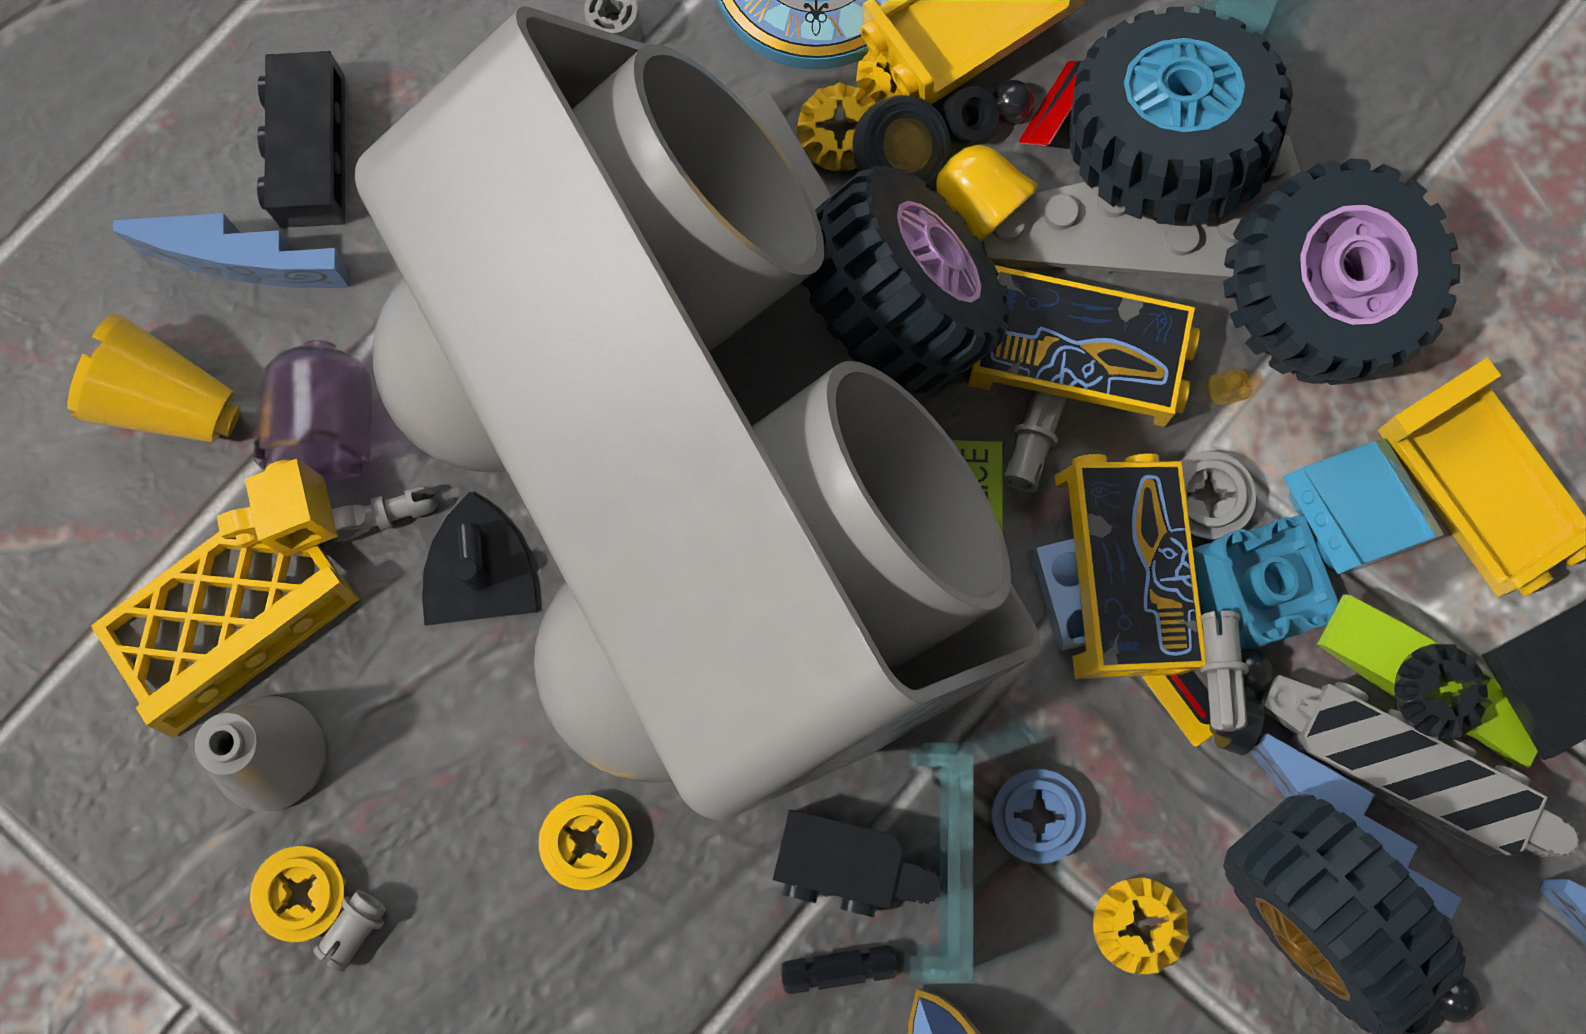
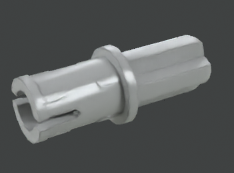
M1034 391L1024 422L1017 425L1013 433L1017 440L1006 472L1002 478L1007 486L1022 492L1033 493L1037 491L1049 450L1054 449L1058 443V438L1054 433L1066 397Z
M1227 610L1221 611L1223 634L1220 635L1219 619H1216V613L1212 611L1201 615L1206 665L1201 666L1200 673L1202 676L1207 677L1212 728L1218 731L1231 732L1243 729L1247 725L1243 675L1249 672V665L1242 662L1239 613Z

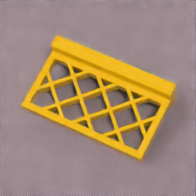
M219 531L91 625L140 703L135 708L147 726L174 738L360 599L349 582L341 577L319 544L293 555L311 557L320 570L301 584L285 583L291 555L286 557L261 542L243 549L237 545L236 536L226 540L221 537ZM226 549L241 550L234 578L211 576L216 556ZM254 552L278 554L272 582L248 579ZM179 583L194 584L187 613L164 610L168 592ZM208 586L231 588L225 616L201 614ZM245 589L269 592L265 611L254 619L238 618ZM133 617L147 618L140 647L122 646L114 631ZM161 620L184 622L177 651L154 649ZM198 624L222 626L218 645L207 654L191 653ZM129 656L137 657L135 665ZM151 658L174 661L170 681L152 693L145 682Z

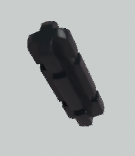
M889 945L869 948V953L861 954L860 950L814 956V961L805 962V958L788 960L781 965L783 989L788 994L808 992L810 986H818V990L865 983V978L873 977L874 981L892 979L898 974L895 950Z

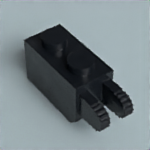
M789 809L772 879L773 881L784 883L782 895L817 903L818 894L822 892L842 897L841 910L874 917L877 906L890 909L892 897L910 902L918 901L919 904L923 902L929 904L931 901L936 902L935 899L940 897L939 894L943 891L941 889L943 884L940 881L941 876L938 877L936 871H930V868L924 870L922 866L901 862L903 848L895 835Z

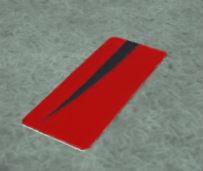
M1068 61L1019 139L1020 144L1043 146L1050 144L1072 108L1076 73L1082 61Z

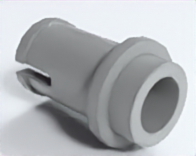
M357 890L353 897H345L341 905L344 910L322 941L313 950L321 961L327 955L332 956L327 965L339 971L347 969L349 962L372 929H380L384 924L382 916L386 911L385 906L376 898L361 890Z

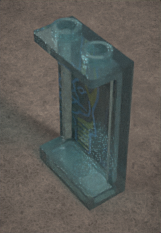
M924 743L922 748H919V754H911L906 760V773L936 774L940 778V881L943 883L941 885L943 891L939 894V952L904 951V976L909 982L973 984V755H958V744Z

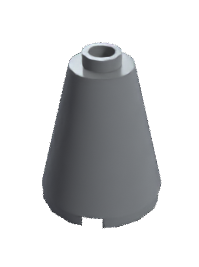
M263 696L248 700L208 719L197 733L195 753L200 764L229 800L248 810L259 812L277 811L294 805L295 802L300 800L307 792L310 793L319 783L327 763V739L311 712L302 704L284 697Z

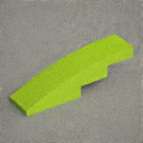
M1351 595L1342 596L1317 643L1318 646L1394 699L1396 674L1405 658L1421 647L1439 644ZM1482 670L1484 674L1491 677L1487 688L1488 698L1493 703L1485 710L1481 718L1482 725L1464 734V736L1473 737L1513 766L1530 768L1538 751L1496 679ZM1440 674V685L1432 688V692L1424 694L1425 699H1445L1449 707H1451L1450 696L1458 693V690L1463 687L1461 683L1445 682Z

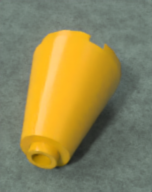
M113 313L107 316L96 328L92 338L102 341V343L96 348L91 357L82 354L77 364L67 400V409L73 411L70 416L82 422L214 443L221 434L227 437L231 435L241 413V406L234 404L235 391L126 317Z

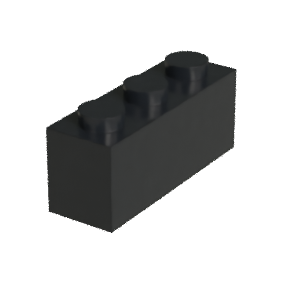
M331 51L265 54V75L258 78L259 100L265 109V126H259L257 132L259 152L262 158L265 159V174L259 177L257 181L259 204L263 210L270 214L280 228L345 225V75Z

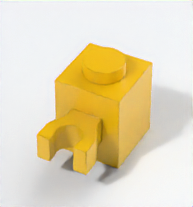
M297 458L276 461L268 465L264 472L246 478L245 483L251 507L231 510L217 516L222 538L228 540L236 536L237 545L243 549L261 542L286 557L338 537L324 476Z

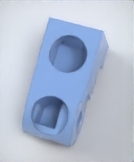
M1074 539L1028 551L1033 572L1037 573L1052 633L1059 649L1065 651L1085 646L1086 641Z

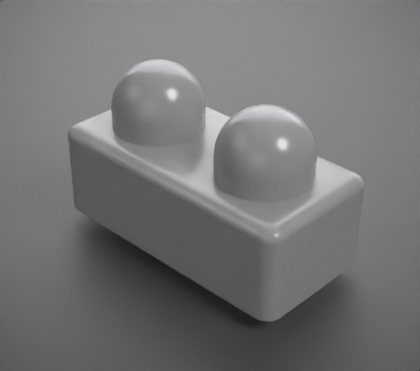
M522 6L359 158L355 168L357 191L402 274V277L387 296L375 327L372 355L373 371L378 392L396 426L411 442L439 461L469 471L507 472L565 579L563 585L553 596L540 624L535 644V678L540 701L547 718L560 738L584 761L601 771L630 781L647 783L673 782L682 799L696 813L713 820H727L871 755L1039 654L1041 644L1036 626L1011 584L1010 561L1004 537L993 509L977 478L945 431L910 393L881 371L869 365L855 362L847 354L848 349L839 339L835 340L826 329L828 326L821 313L817 314L809 301L811 294L808 288L802 285L805 279L821 267L824 259L823 235L811 200L788 159L764 126L725 84L702 65L685 54L659 44L647 45L531 7Z

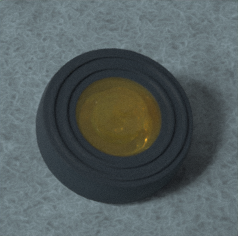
M899 95L878 101L862 115L853 136V156L859 172L868 167H897L903 169L907 176L915 175L923 180L927 188H930L937 182L939 172L949 161L950 135L941 114L928 102L913 96Z

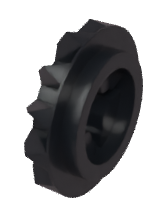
M1431 644L1413 651L1405 658L1396 674L1394 693L1399 711L1410 726L1432 738L1452 739L1462 737V735L1482 725L1481 718L1485 710L1493 702L1488 698L1487 688L1491 677L1484 674L1476 663L1478 656L1465 653L1458 649L1456 644ZM1440 674L1445 682L1462 684L1463 688L1459 689L1458 693L1450 696L1451 707H1449L1445 699H1425L1424 694L1432 692V688L1440 685Z

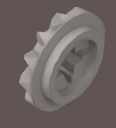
M1217 451L1196 452L1182 459L1191 536L1204 538L1210 542L1230 532L1241 530L1250 520L1256 505V488L1248 470L1232 456ZM1207 474L1209 475V483L1212 484L1213 492L1221 493L1223 496H1232V498H1226L1217 502L1213 507L1210 517L1204 501L1195 500V497H1188L1193 493L1200 492L1204 488Z

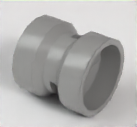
M586 0L584 13L588 26L642 42L643 31L636 0Z

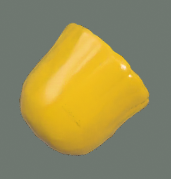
M976 145L964 148L950 158L937 176L936 188L937 192L946 199V204L954 212L957 211L967 222L966 227L973 236L977 235L982 242L1015 209L1019 208L1037 191L1038 184L1021 173L999 152L990 147Z

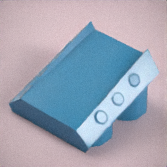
M1386 439L1367 443L1283 476L1290 489L1289 498L1295 512L1306 517L1315 533L1314 541L1325 568L1335 570L1337 574L1356 571L1409 551L1444 535Z
M1297 515L1281 518L1249 531L1244 529L1233 531L1213 542L1192 548L1198 597L1204 613L1215 611L1216 619H1219L1220 635H1222L1221 611L1238 612L1240 615L1241 650L1260 648L1325 627L1339 603L1305 516Z

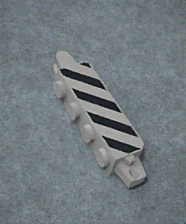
M1280 675L1274 677L1261 700L1264 712L1292 732L1289 738L1292 748L1375 794L1373 798L1484 856H1508L1525 850L1527 852H1534V855H1540V857H1552L1554 855L1555 857L1569 856V853H1575L1574 849L1579 847L1577 845V842L1580 841L1577 838L1579 833L1575 832V827H1571L1569 822H1563L1562 818L1543 809L1548 797L1530 788L1531 780L1527 776L1505 766L1497 765L1493 769L1474 759L1477 752L1460 741L1454 739H1442L1439 741L1418 732L1409 725L1400 711L1390 709L1388 713H1385L1368 704L1369 696L1362 690L1343 682H1336L1334 686L1327 684L1315 688Z

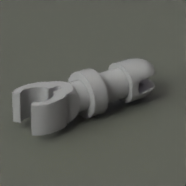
M420 486L405 490L404 495L385 500L383 495L371 498V504L366 506L348 505L332 509L338 537L333 538L334 542H343L359 537L374 526H379L380 530H384L393 526L392 521L409 516L417 518L432 513L438 505V501L430 499L435 495L434 489L428 486Z

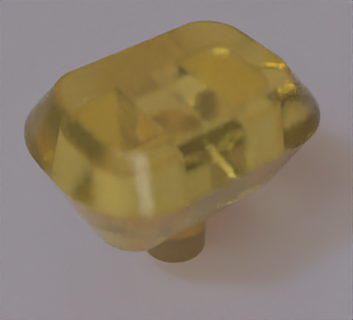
M1233 368L1211 375L1207 380V390L1214 403L1227 405L1248 398L1252 393V383L1248 374L1243 369Z

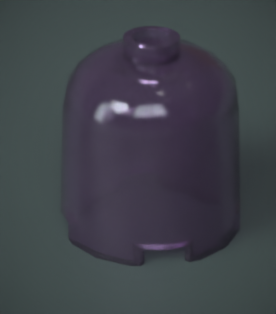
M310 340L301 346L281 351L266 365L262 378L253 461L261 469L265 470L268 465L276 461L297 458L324 476L325 482L342 481L360 476L362 474V464H370L372 400L370 375L362 363L350 354L337 349L335 344L323 340Z

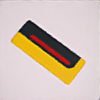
M1194 671L1180 675L1141 676L1193 746H1199L1214 735L1210 731L1208 690Z

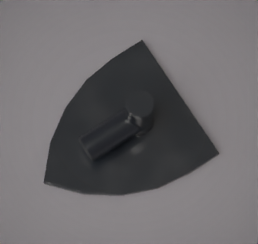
M469 492L447 515L431 543L423 570L422 602L425 626L538 612L535 582L530 560L517 533L495 508L472 492Z

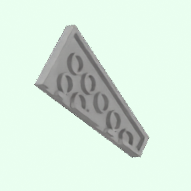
M1285 135L1276 168L1270 180L1263 183L1260 193L1250 202L1242 204L1239 201L1237 210L1225 216L1217 218L1215 213L1208 214L1207 221L1195 224H1187V219H1174L1173 225L1156 223L1157 218L1143 215L1141 220L1124 213L1125 207L1117 203L1112 207L1098 196L1099 186L1092 189L1085 182L1034 193L1019 208L1015 209L981 243L985 247L983 251L988 260L993 261L996 266L1052 270L1053 267L1088 269V273L1109 274L1110 271L1138 273V277L1223 283V281L1233 276L1234 269L1226 268L1224 261L1227 249L1238 242L1234 238L1233 232L1240 220L1252 213L1251 206L1261 197L1299 173L1300 168L1290 136Z

